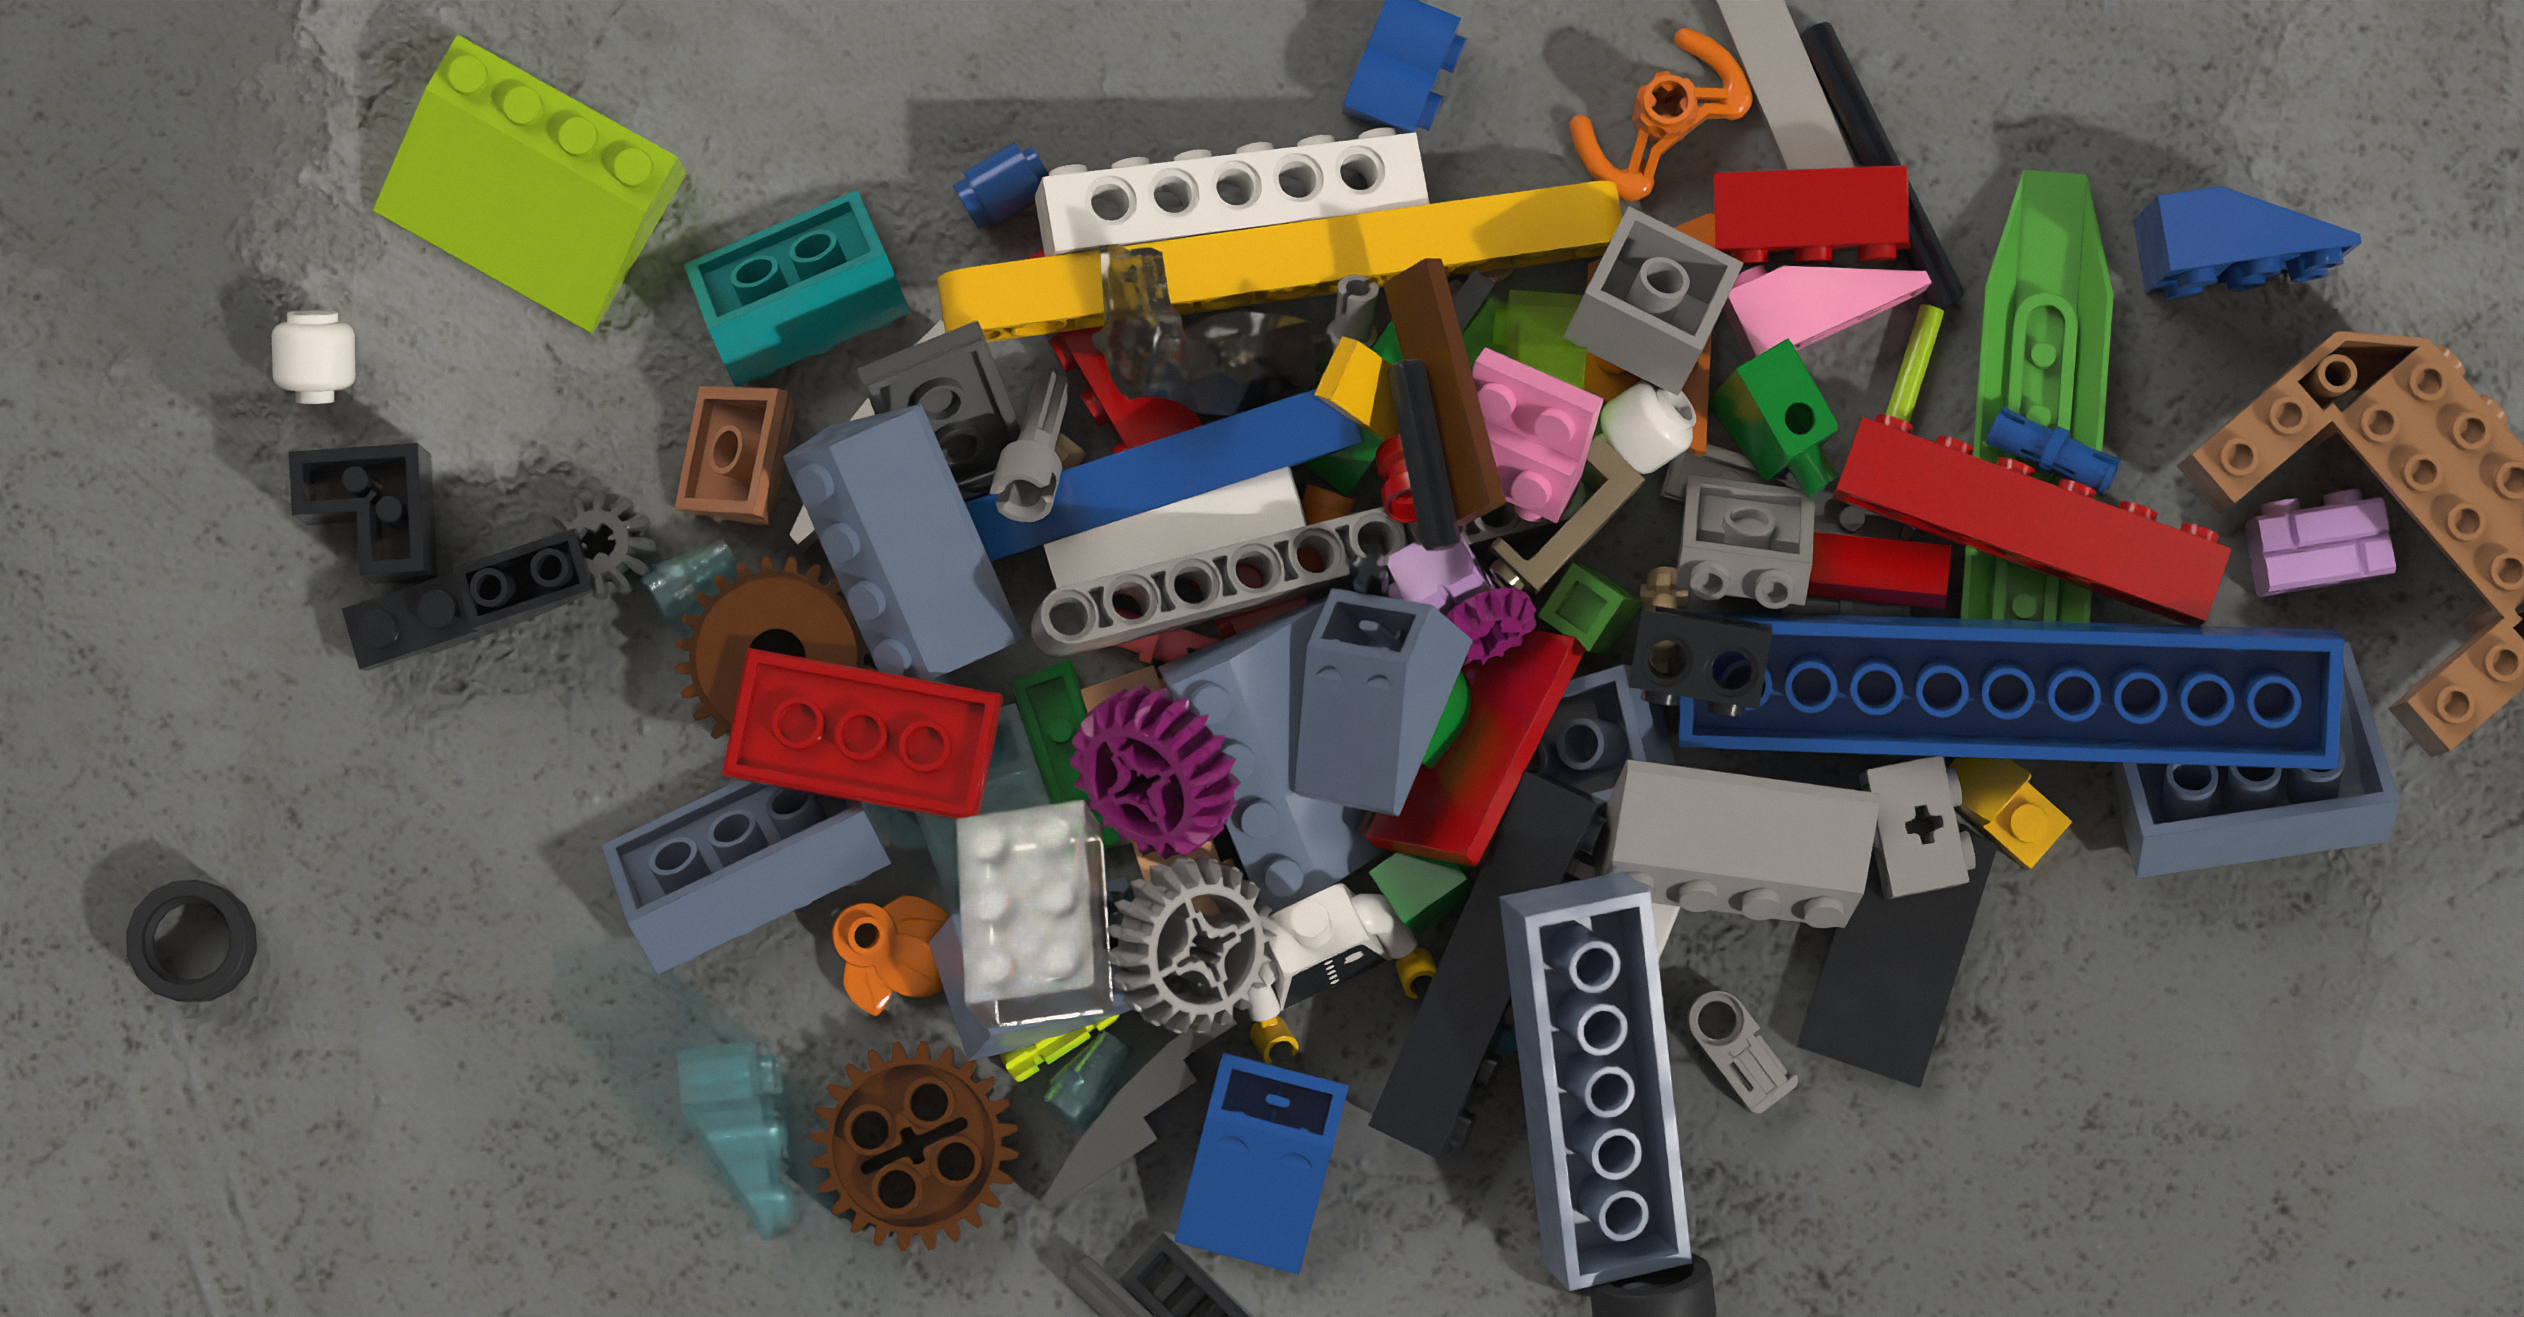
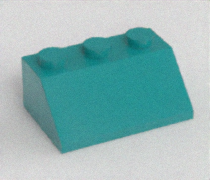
M858 190L684 264L708 331L735 387L752 380L765 379L784 366L810 355L826 353L840 342L868 330L884 328L892 323L894 319L911 312Z

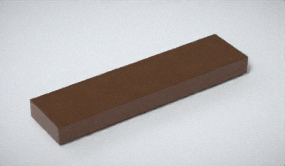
M1424 258L1385 281L1383 286L1402 359H1420L1425 364L1458 526H1464L1506 504L1442 259Z

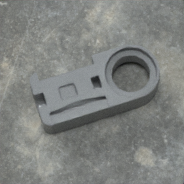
M1713 991L1697 997L1691 1003L1686 1015V1026L1691 1038L1748 1112L1752 1114L1764 1112L1797 1086V1075H1792L1787 1079L1785 1074L1788 1073V1070L1760 1034L1756 1037L1753 1035L1760 1027L1735 996L1723 991ZM1713 1001L1726 1004L1734 1015V1027L1731 1033L1725 1038L1718 1040L1711 1039L1703 1034L1698 1024V1016L1701 1009L1707 1003Z

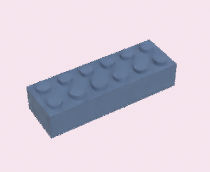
M1622 871L1499 897L1544 1266L1569 1291L1692 1263L1650 890Z

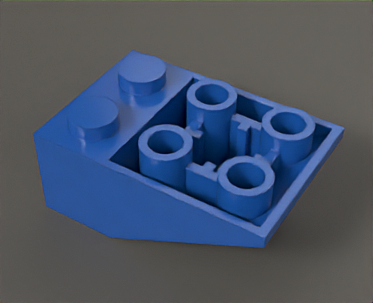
M2223 186L2158 195L2133 220L2145 294L2165 292V298L2168 301L2200 296L2204 294V286L2226 282L2230 292L2255 289L2266 285V277L2289 273L2290 282L2292 283L2321 279L2329 275L2328 268L2344 264L2343 258L2361 244L2359 233Z
M1222 1053L1174 1242L1299 1275L1349 1085Z

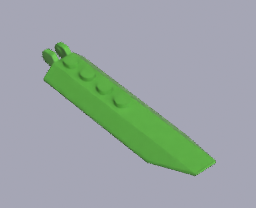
M2023 170L1985 285L1973 440L1974 451L1972 456L1994 464L1997 463L1999 457L2022 462L2035 469L2033 478L2055 486L2058 485L2060 479L2064 478L2053 473L2050 477L2037 473L2038 466L2009 452L1987 445L1986 441L2001 409L2007 407L2011 411L2053 430L2058 426L2071 431L2069 437L2093 449L2102 451L2114 294L2087 174ZM2096 493L2094 499L2099 501V495ZM1965 546L1960 619L2090 623L2092 591Z

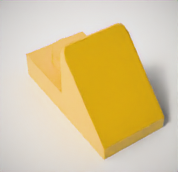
M1956 757L1946 768H1955L1960 782L1962 805L1955 808L1992 841L1999 844L1998 846L2026 871L2030 870L2072 823L2065 814L2028 782L2032 775L2008 758Z

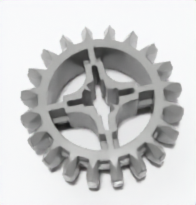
M1184 856L1173 858L1171 867L1163 864L1150 866V882L1142 879L1130 881L1136 897L1133 902L1125 900L1115 902L1120 913L1125 915L1121 925L1115 924L1106 928L1111 936L1119 939L1117 947L1104 955L1110 963L1121 966L1109 980L1114 983L1115 987L1126 991L1122 1001L1129 1008L1141 1011L1140 1016L1143 1017L1144 1021L1156 1026L1165 1025V1029L1176 1033L1187 1032L1188 1029L1198 1033L1210 1032L1212 1022L1221 1025L1226 1023L1233 1024L1232 1006L1241 1010L1253 1008L1247 993L1250 987L1257 989L1267 987L1264 979L1258 973L1262 964L1275 962L1269 954L1264 953V943L1277 935L1268 929H1262V922L1273 910L1268 907L1266 902L1256 900L1260 888L1254 882L1242 879L1243 873L1238 868L1227 864L1221 866L1217 860L1203 856L1196 858L1195 861ZM1207 894L1215 902L1220 912L1214 916L1202 914V911L1193 908L1190 899ZM1170 973L1177 976L1181 975L1182 978L1189 980L1193 990L1181 994H1173L1167 988L1162 978Z

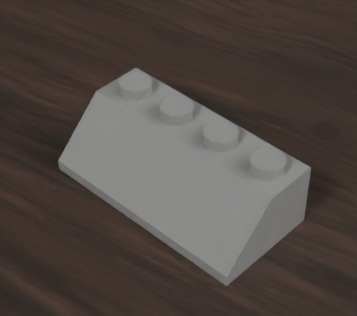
M1627 759L1601 814V817L1608 820V825L1594 853L1595 877L1623 871L1650 890L1652 903L1679 906L1692 912L1710 910L1741 914L1753 920L1772 918L1807 923L1815 928H1845L1864 895L1880 808L1879 793Z

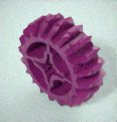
M1143 684L1129 691L1123 689L1119 693L1111 694L1088 712L1086 719L1081 723L1082 727L1072 740L1077 750L1070 760V764L1081 772L1074 786L1088 793L1090 799L1085 809H1096L1104 819L1101 829L1113 827L1119 832L1121 846L1136 841L1138 849L1143 856L1152 852H1158L1165 860L1179 853L1186 856L1191 851H1197L1223 830V825L1228 821L1233 809L1238 804L1233 795L1241 783L1236 776L1230 773L1237 758L1224 753L1221 749V744L1226 735L1213 734L1206 725L1209 714L1197 717L1191 712L1189 697L1174 702L1167 687L1152 692Z

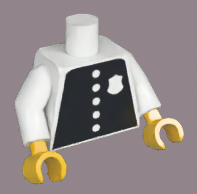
M1343 883L1324 889L1267 916L1262 922L1263 930L1268 929L1277 935L1264 943V953L1269 954L1275 962L1262 964L1258 973L1264 979L1267 987L1260 989L1250 987L1247 992L1253 1007L1247 1008L1250 1019L1257 1021L1250 1031V1039L1268 1065H1272L1269 1052L1278 1042L1283 1041L1291 1055L1294 1056L1298 1052V1042L1284 1020L1277 1016L1280 1011L1391 960V958L1397 959L1395 967L1405 994L1410 998L1416 999L1418 996L1412 981L1424 975L1434 977L1437 968L1432 955L1427 949L1416 948L1418 942L1409 927L1403 924L1384 895H1355Z

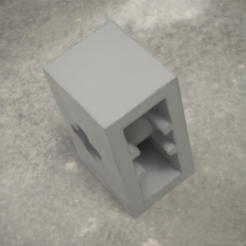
M1943 756L1868 769L1858 775L1861 791L1879 793L1880 808L1873 848L1884 900L1960 886L1970 882L1967 870L1975 869L1976 866L1974 848L1968 831L1959 832L1954 807L1962 805L1960 782L1955 768H1945ZM1915 809L1918 810L1921 820L1931 819L1934 824V831L1924 835L1925 845H1922L1918 834H1908L1905 828V823L1915 818Z

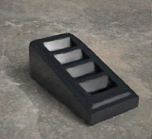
M1162 1233L1119 1279L1156 1317H1190L1209 1296L1216 1303L1203 1317H1227L1228 1315L1230 1317H1254L1165 1233ZM1172 1259L1178 1267L1153 1293L1146 1285ZM1191 1278L1196 1283L1195 1287L1171 1310L1166 1305L1167 1301Z

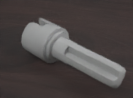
M1054 370L1041 372L1039 380L1034 383L1018 441L1009 443L1001 451L989 492L990 494H998L996 501L998 512L1009 519L1019 522H1034L1043 519L1050 513L1062 473L1061 459L1054 450L1070 394L1071 383L1067 376H1057Z

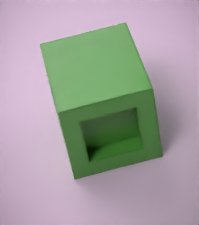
M1572 563L1538 617L1564 635L1576 636L1587 651L1609 655L1643 601L1593 567Z

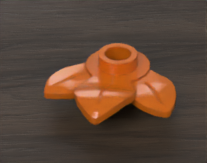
M907 895L897 897L883 907L873 903L859 902L843 909L833 923L831 937L837 954L845 960L843 986L850 1000L864 1011L877 1016L887 1005L892 991L904 996L917 998L940 993L943 990V985L928 943L950 916L940 906L931 901ZM864 923L872 924L876 931L875 940L869 946L859 947L854 939L856 929Z

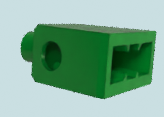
M1789 338L1736 368L1708 400V405L1763 479L1771 480L1789 469L1806 497L1810 498L1840 478L1821 449L1839 430L1837 421Z

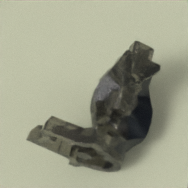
M1118 244L1099 246L1105 323L1102 330L1092 334L1093 347L1104 354L1113 383L1118 391L1129 399L1165 398L1177 401L1195 413L1219 416L1235 415L1251 410L1274 395L1291 389L1316 384L1315 374L1325 373L1334 354L1332 337L1330 334L1312 335L1311 321L1288 315L1232 311L1205 317L1190 324L1183 330L1182 318L1171 306L1163 253L1151 247L1136 248L1130 251Z

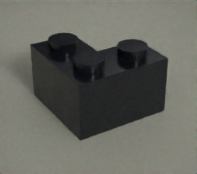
M418 443L289 452L292 516L306 525L357 522L360 576L373 584L426 581L437 578L431 454Z

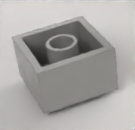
M1628 206L1562 339L1678 396L1709 338L1744 263Z

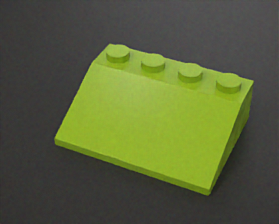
M457 34L423 92L372 211L593 335L687 172L680 159L674 154Z

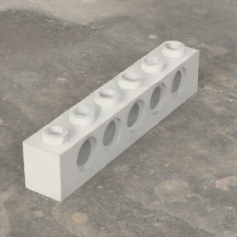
M1394 128L1372 129L1360 134L1356 140L1335 142V138L1332 135H1317L1299 141L1297 147L1274 149L1272 143L1258 142L1238 148L1236 154L1212 157L1209 150H1192L1178 154L1172 162L1150 164L1149 159L1145 157H1132L1113 163L1112 169L1087 172L1085 165H1066L1055 168L1049 172V176L1042 177L1035 194L1045 257L1429 204L1416 132L1396 135ZM1345 169L1358 171L1366 179L1368 189L1355 190L1350 188L1342 180L1340 171ZM1293 177L1298 179L1304 185L1307 196L1302 198L1289 196L1280 187L1279 178ZM1221 184L1236 186L1243 193L1246 203L1242 205L1226 203L1220 198L1216 186ZM1162 191L1175 194L1182 201L1184 210L1178 213L1164 211L1156 203L1154 194ZM1097 199L1110 200L1119 207L1122 217L1113 221L1102 219L1094 212L1091 202Z

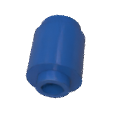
M1013 142L964 171L965 179L953 185V188L979 230L990 222L996 227L1035 204V194L1042 177L1049 176V173L1032 146L1021 152L1017 144Z

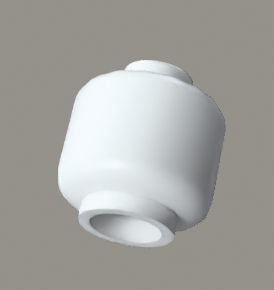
M308 310L288 312L287 322L280 323L272 331L274 383L282 389L295 391L296 403L322 404L334 402V390L345 389L355 381V335L353 328L347 323L338 321V312Z
M1643 379L1604 406L1600 415L1603 433L1599 436L1638 473H1651L1688 449L1693 440L1692 427L1696 423V414L1692 404L1682 390L1677 396Z

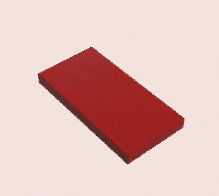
M1532 630L1524 635V644L1510 647L1504 652L1503 658L1499 656L1491 657L1481 666H1478L1474 661L1462 665L1461 671L1469 682L1472 695L1468 721L1461 734L1432 769L1423 764L1420 765L1399 817L1376 813L1365 835L1376 848L1477 867L1586 650L1576 636Z
M747 648L722 775L737 780L978 824L1003 696L993 692Z

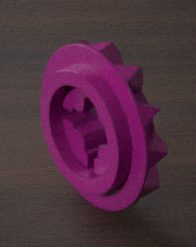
M1514 588L1490 589L1473 594L1458 603L1445 616L1473 640L1463 665L1474 661L1478 666H1481L1491 657L1499 656L1503 658L1504 652L1510 647L1524 644V635L1531 632L1537 626L1534 618L1536 609L1530 597L1525 592Z

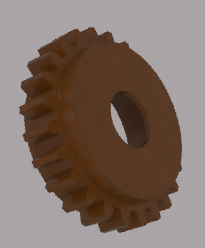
M768 556L762 557L761 573L751 575L743 562L738 563L737 575L739 580L730 584L724 577L718 574L714 577V581L720 592L713 599L704 593H697L695 598L704 608L700 617L684 614L682 621L693 628L694 631L692 639H676V647L689 651V661L676 665L675 673L691 675L693 684L684 688L680 692L682 698L699 697L702 705L697 708L692 716L696 721H699L711 715L717 721L710 735L715 740L723 736L728 730L731 731L747 648L764 631L783 629L793 633L803 644L806 659L878 672L877 669L864 665V655H869L870 652L866 643L862 642L860 629L851 613L847 600L842 601L837 596L841 589L837 578L830 581L827 586L818 582L821 573L820 565L814 564L809 569L807 575L804 576L797 574L796 558L789 557L784 571H774Z

